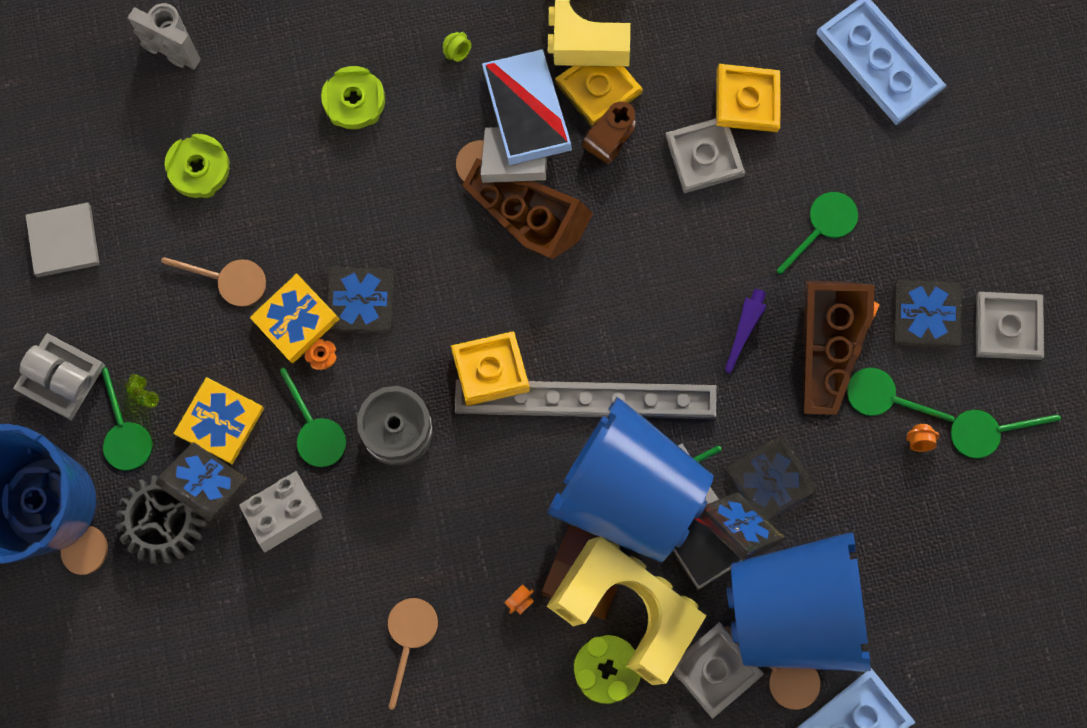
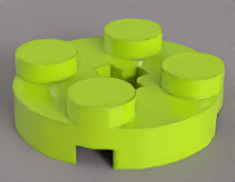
M348 66L339 69L329 82H325L322 88L321 99L324 110L331 122L336 126L346 129L364 128L375 124L384 109L385 93L382 83L369 70L363 67ZM353 91H356L357 95L362 97L356 104H350V101H345V97H350Z
M204 134L191 135V138L176 141L168 150L165 158V170L170 182L178 192L185 196L195 198L212 197L223 186L229 175L230 161L223 147L216 139ZM199 159H202L204 169L193 172L190 166L191 162L197 163Z
M605 635L594 637L582 646L575 659L574 674L577 685L587 698L600 704H613L624 700L635 691L641 676L626 666L635 652L631 644L622 638ZM607 660L614 662L613 668L618 671L616 676L610 675L608 679L602 678V671L598 669L599 664H606Z

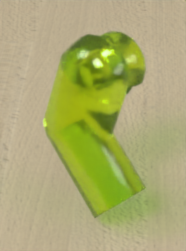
M132 374L129 377V382L125 383V391L140 406L155 407L159 402L157 393L144 390L143 388L147 383L146 378Z

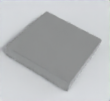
M716 119L666 132L665 137L684 193L744 177L745 171L730 127L716 126Z
M499 127L485 128L481 167L482 183L546 180L547 156L509 165Z
M89 203L26 215L33 270L36 277L100 265L92 210Z
M978 292L976 294V357L1042 360L1044 358L1043 295Z
M720 622L685 651L673 671L712 719L764 675L758 667L743 665L739 644L733 643L732 636Z

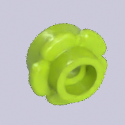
M464 32L451 33L443 42L444 55H446L447 59H453L456 62L463 60L471 49V42L467 39V35Z

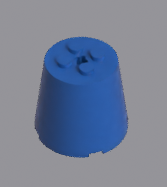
M616 397L608 409L610 411L608 417L610 418L608 419L604 416L601 418L565 477L563 483L567 484L561 495L559 493L555 495L547 514L662 563L675 546L678 548L682 546L690 532L687 528L694 518L698 519L708 503L705 500L714 475L627 403Z
M0 424V564L13 563L69 547L84 535L94 517L96 492L89 474L78 462L41 434L18 425Z
M853 532L731 564L732 587L727 588L729 608H734L736 618V622H731L733 643H739L744 666L871 671L869 652H862L861 644L868 643L858 562L857 559L850 560L849 556L850 552H856Z

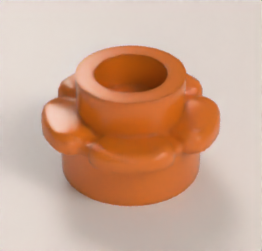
M318 339L305 352V359L311 363L310 365L313 369H327L336 361V347L331 341L327 340L325 342L323 339ZM320 351L324 352L322 357L318 356Z
M918 424L913 426L912 430L907 433L906 440L910 443V449L913 451L927 452L936 448V440L939 439V433L928 424Z
M522 584L504 602L510 609L508 613L512 614L516 610L521 615L534 602L530 597L534 592L533 589L529 591Z

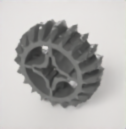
M152 475L150 479L151 485H148L142 479L139 480L141 490L138 492L132 487L128 488L129 494L133 496L130 501L126 498L120 499V503L126 507V510L117 511L116 516L125 519V521L118 523L116 529L125 532L121 535L120 541L124 544L130 543L127 551L131 554L138 551V559L145 561L150 555V562L158 564L162 555L163 561L169 564L172 561V553L177 558L182 559L184 558V553L181 549L185 547L193 551L195 547L190 543V540L192 538L196 540L202 539V535L196 532V528H205L206 522L197 518L205 515L206 509L197 507L203 501L199 495L196 497L192 496L191 493L183 489L185 483L183 479L178 478L173 483L172 477L165 475L162 482H160L159 477ZM174 495L179 497L182 502L176 505L171 503L170 505L162 506L157 501L156 496ZM146 504L147 514L142 520L138 521L139 525L137 526L139 512L143 505ZM157 509L167 516V518H164L166 520L164 523L166 529L155 522V520H158L157 516L159 515ZM186 512L185 524L177 535L175 525L177 521L184 517L183 514ZM161 533L167 543L160 545L148 544L142 540L141 536Z

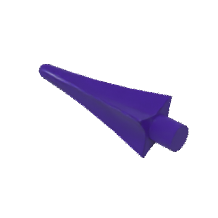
M754 289L750 299L745 297L735 341L725 366L726 373L732 372L743 346L765 311L767 305L762 303L766 293L762 290Z

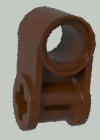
M623 101L613 103L599 122L587 133L581 147L606 165L610 164L635 129L634 108L629 103ZM625 116L627 117V122L621 119ZM616 118L620 119L621 121L619 123H616Z

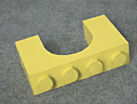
M555 0V7H549V26H554V34H548V53H554V65L629 66L630 23H597L587 21L573 11L569 4L571 0Z
M601 536L588 540L547 607L572 626L581 625L587 622L602 596L611 586L620 584L633 589L645 603L648 612V626L642 641L626 666L651 685L666 684L706 618V615L698 610L699 606L695 601L672 590L673 586L667 580L659 576L655 577L645 570L646 565L641 560L632 556L628 557L620 551L618 544L608 541Z

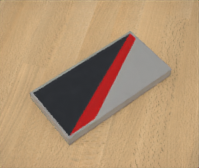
M683 444L678 445L683 451H685L689 455ZM711 487L706 495L705 500L708 503L698 519L694 518L687 528L690 532L680 548L675 546L672 551L697 591L729 572L732 563L754 556L753 551L740 531L733 533L723 523L730 519L718 513L719 506L722 504Z

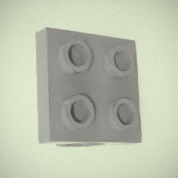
M166 3L155 5L148 14L134 7L127 18L134 28V34L141 41L140 45L153 54L160 52L166 55L170 62L179 67L186 65L195 70L201 59L177 10L172 5Z
M47 333L40 345L31 347L23 357L19 368L21 376L13 389L72 421L105 365L101 361Z
M297 471L280 479L275 484L253 495L239 505L264 552L323 518Z

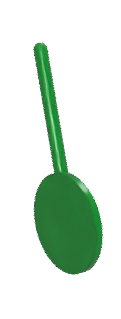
M828 192L822 194L814 201L810 210V220L815 230L777 269L778 274H782L819 234L829 238H840L846 236L854 229L858 220V210L851 198L839 192Z
M104 367L101 372L117 425L108 432L104 439V456L113 467L119 470H134L141 467L149 459L152 452V439L147 430L141 425L123 422L108 369Z
M281 368L280 373L307 422L300 430L297 438V449L300 456L308 464L315 467L333 465L342 457L346 448V437L343 430L332 420L323 418L313 420L287 370Z
M877 368L859 370L851 377L847 386L849 403L857 412L863 415L877 416L883 414L893 403L948 422L955 420L951 415L896 397V387L892 378Z
M969 410L960 414L953 422L951 440L955 448L964 456L974 459L984 458L993 453L998 447L1001 432L1059 421L1061 416L1057 414L999 426L990 414L980 410Z

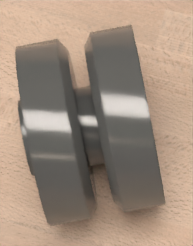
M392 386L383 387L371 393L362 403L357 416L358 433L368 452L379 462L391 466L408 465L420 459L430 446L433 437L432 419L422 398L410 389ZM394 423H397L399 427L397 429H391L390 426Z

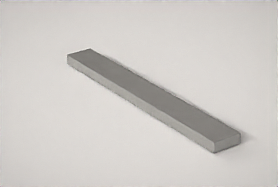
M456 380L455 414L608 417L610 413L608 409L615 398L618 397L644 418L716 419V385L528 381L530 392L466 406L460 381Z

